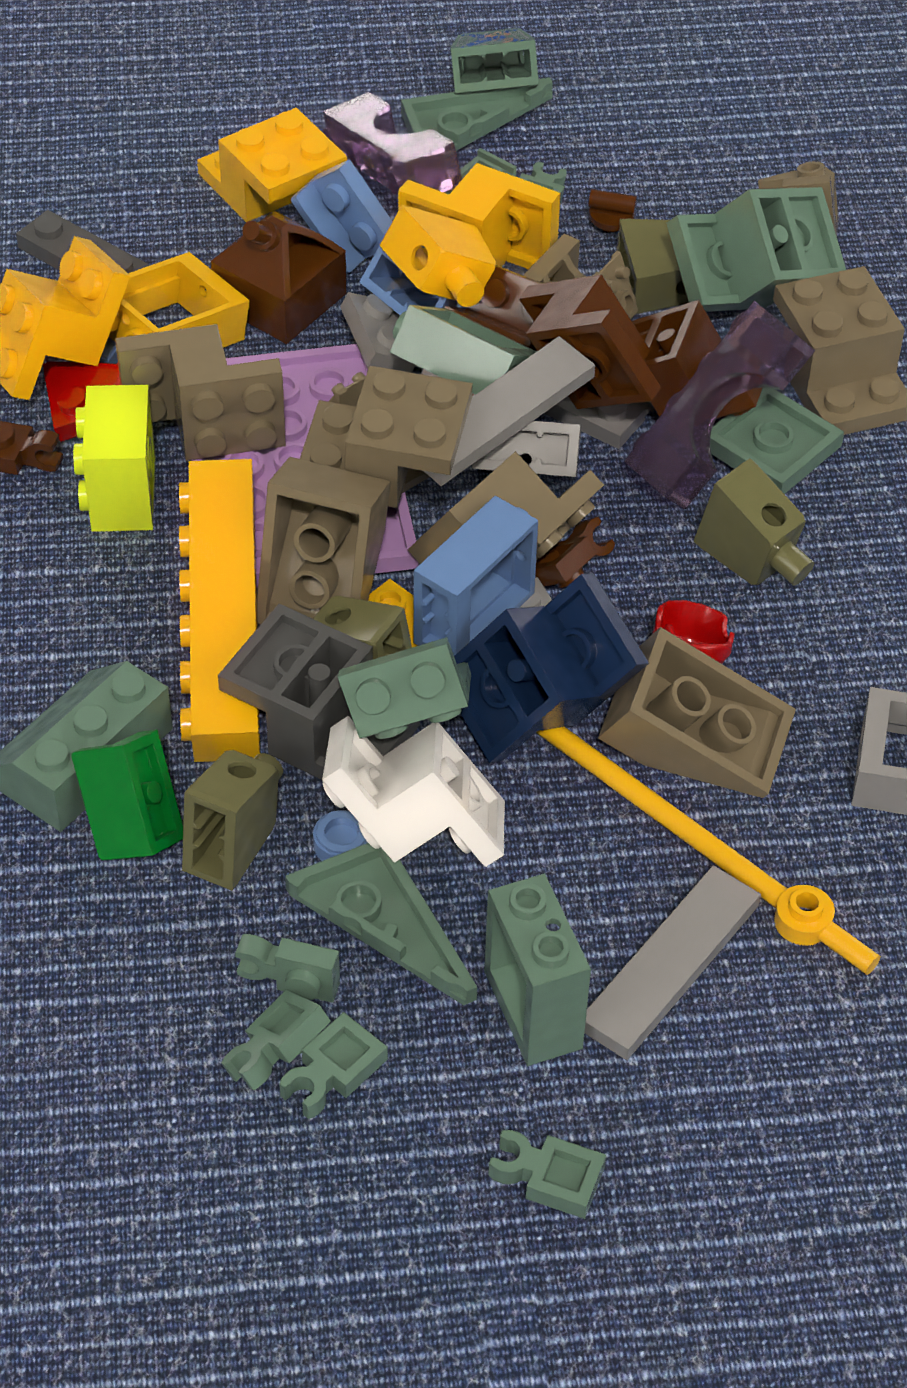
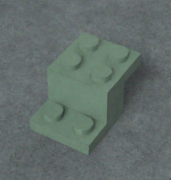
M822 187L749 189L715 214L677 215L666 223L688 301L690 303L699 300L706 312L766 308L774 303L775 285L846 270Z

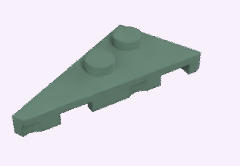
M551 78L538 79L539 85L464 93L449 92L402 99L401 115L421 166H429L552 99L553 82Z
M366 843L285 876L286 890L294 899L462 1005L477 1000V985L402 862L398 860L394 863L382 848L375 849L369 843Z

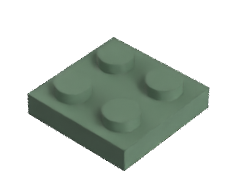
M765 384L756 407L742 415L733 416L730 414L725 416L704 433L702 448L734 469L751 458L785 494L842 446L844 431Z

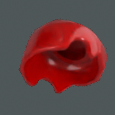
M668 600L659 605L652 631L653 634L662 627L721 664L730 656L735 633L731 631L729 636L727 634L728 619L724 613L705 604L688 600Z

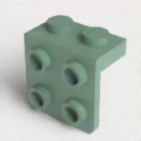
M448 637L346 667L338 672L337 677L359 739L374 734L378 739L390 738L404 732L408 728V724L428 718L431 723L444 722L459 715L462 711L461 708L468 707L471 672L468 663H456Z

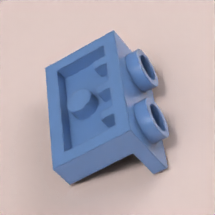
M350 159L317 174L291 198L292 204L311 230L332 240L346 250V274L352 272L364 259L375 254L393 222Z

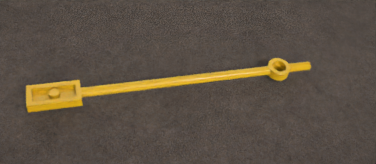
M388 579L370 593L368 601L404 608L411 645L416 647L418 645L414 643V595L392 579ZM566 727L538 730L536 732L729 875L759 892L762 899L776 908L774 923L777 931L783 938L791 943L805 946L822 942L866 975L875 969L881 956L833 922L835 914L834 904L824 891L810 885H796L787 889ZM800 907L808 908L812 911H804Z

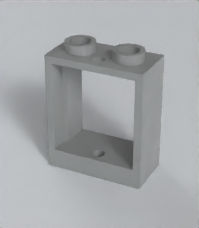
M532 421L473 463L472 469L495 470L516 451L522 459L526 454L531 456L532 461L529 466L536 474L577 477L581 425Z
M870 687L862 721L851 806L907 815V768L883 765L887 732L907 735V693Z

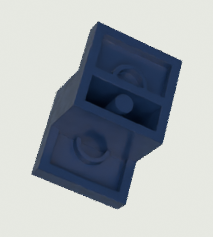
M581 574L546 606L506 609L454 656L457 664L468 663L471 672L468 707L461 708L460 714L489 763L503 761L538 730L577 725L646 667L649 662L595 574Z

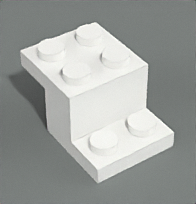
M349 716L330 728L322 779L324 790L339 808L346 807L359 821L358 824L362 835L373 848H382L395 863L449 827V832L456 845L466 854L472 851L484 867L504 855L505 800L440 723H431L384 756L367 737L359 739L354 722Z

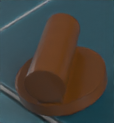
M591 189L588 204L590 221L593 225L606 232L619 231V219L635 218L637 196Z

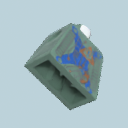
M520 28L460 34L450 47L455 93L539 85L535 38Z

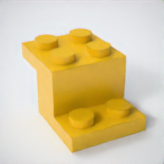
M293 108L219 139V150L197 159L198 174L245 222H248L291 204V198L317 174L346 161L347 155L298 108Z
M476 163L450 194L407 179L398 190V211L401 205H406L476 225L497 266L502 267L507 261L530 269L558 240L561 193Z
M73 237L69 251L61 259L58 281L6 268L2 283L0 284V385L12 397L30 400L46 355L98 366L131 276L91 240Z

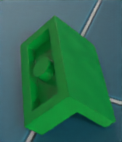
M157 729L138 732L112 745L81 748L72 753L73 765L97 853L101 860L153 856L183 840V824Z

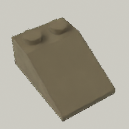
M289 457L267 485L257 594V624L261 625L279 603L303 615L314 618L326 602L337 595L368 601L386 526L391 481L294 457Z
M660 627L639 646L649 664L615 692L598 739L644 766L764 798L769 794L796 709Z

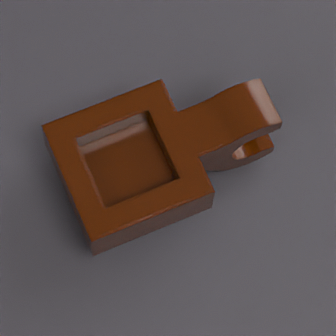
M0 421V472L18 475L23 465L33 466L47 472L57 471L63 459V453L53 451L60 439L59 434L50 430H40L34 434L33 426Z
M595 517L580 521L565 541L558 542L541 558L539 557L536 560L535 578L538 577L544 587L554 584L558 588L568 586L579 575L584 574L585 571L582 567L590 559L606 556L614 549L615 542L613 539L601 541L597 544L594 542L593 531L601 524L600 518Z

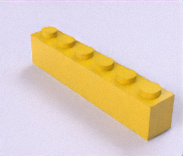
M252 459L189 461V482H179L180 514H189V525L179 526L180 557H189V570L179 571L181 602H190V615H180L181 647H190V661H180L181 694H190L191 708H180L181 741H192L194 762L216 761L225 751L235 750L254 758L257 754H260L259 709L219 690L218 674L257 630Z

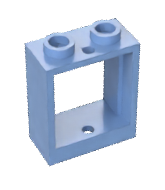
M494 496L414 569V643L419 646L448 637L455 656L502 612L510 608H519L534 594L538 520L530 516L524 509L515 507Z

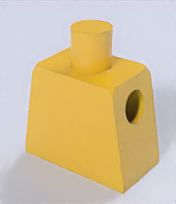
M401 205L380 244L383 251L416 288L425 293L456 300L463 307H471L482 299L484 287L496 266V261L476 225L406 205Z

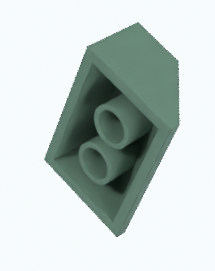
M128 661L89 671L0 750V792L59 832H62L86 810L71 757L72 753L81 748L112 745L141 731L157 729L161 740L173 729L168 686Z

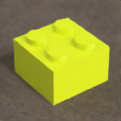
M86 386L85 407H76L77 438H83V443L74 444L73 448L75 475H84L85 479L79 480L78 484L80 511H89L91 532L153 530L156 456L149 386Z

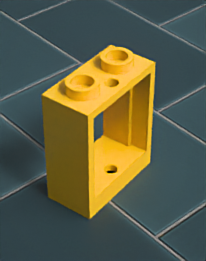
M187 252L128 273L131 277L109 337L116 342L115 338L217 324L224 348L245 339L250 300L192 253ZM175 303H179L193 315L161 328L156 327L143 316Z

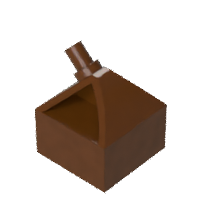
M277 211L271 212L260 222H246L242 229L243 235L211 260V270L250 300L247 323L285 344L293 340L347 294L346 250L332 240Z

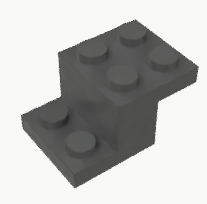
M279 603L218 674L219 690L266 712L268 754L322 780L330 728L347 716L353 721L337 677L340 669L373 660V646ZM420 721L408 724V728L404 732L390 738L378 739L375 734L367 736V738L384 756L408 740L420 726Z

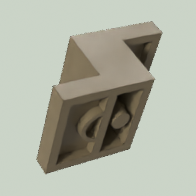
M865 266L775 285L773 301L792 331L785 375L804 407L844 431V435L907 421V389L896 373L905 328Z
M217 324L115 338L120 385L149 386L152 422L177 420L186 461L286 446L283 373L279 358L227 365Z
M369 366L357 406L322 400L318 401L300 459L391 481L388 507L397 508L409 468L451 475L472 400L473 383Z
M515 451L407 550L421 564L488 501L497 496L515 507L524 509L530 516L538 520L537 560L557 544L571 527L573 528L595 508V505L589 499L604 484L589 470L557 498Z

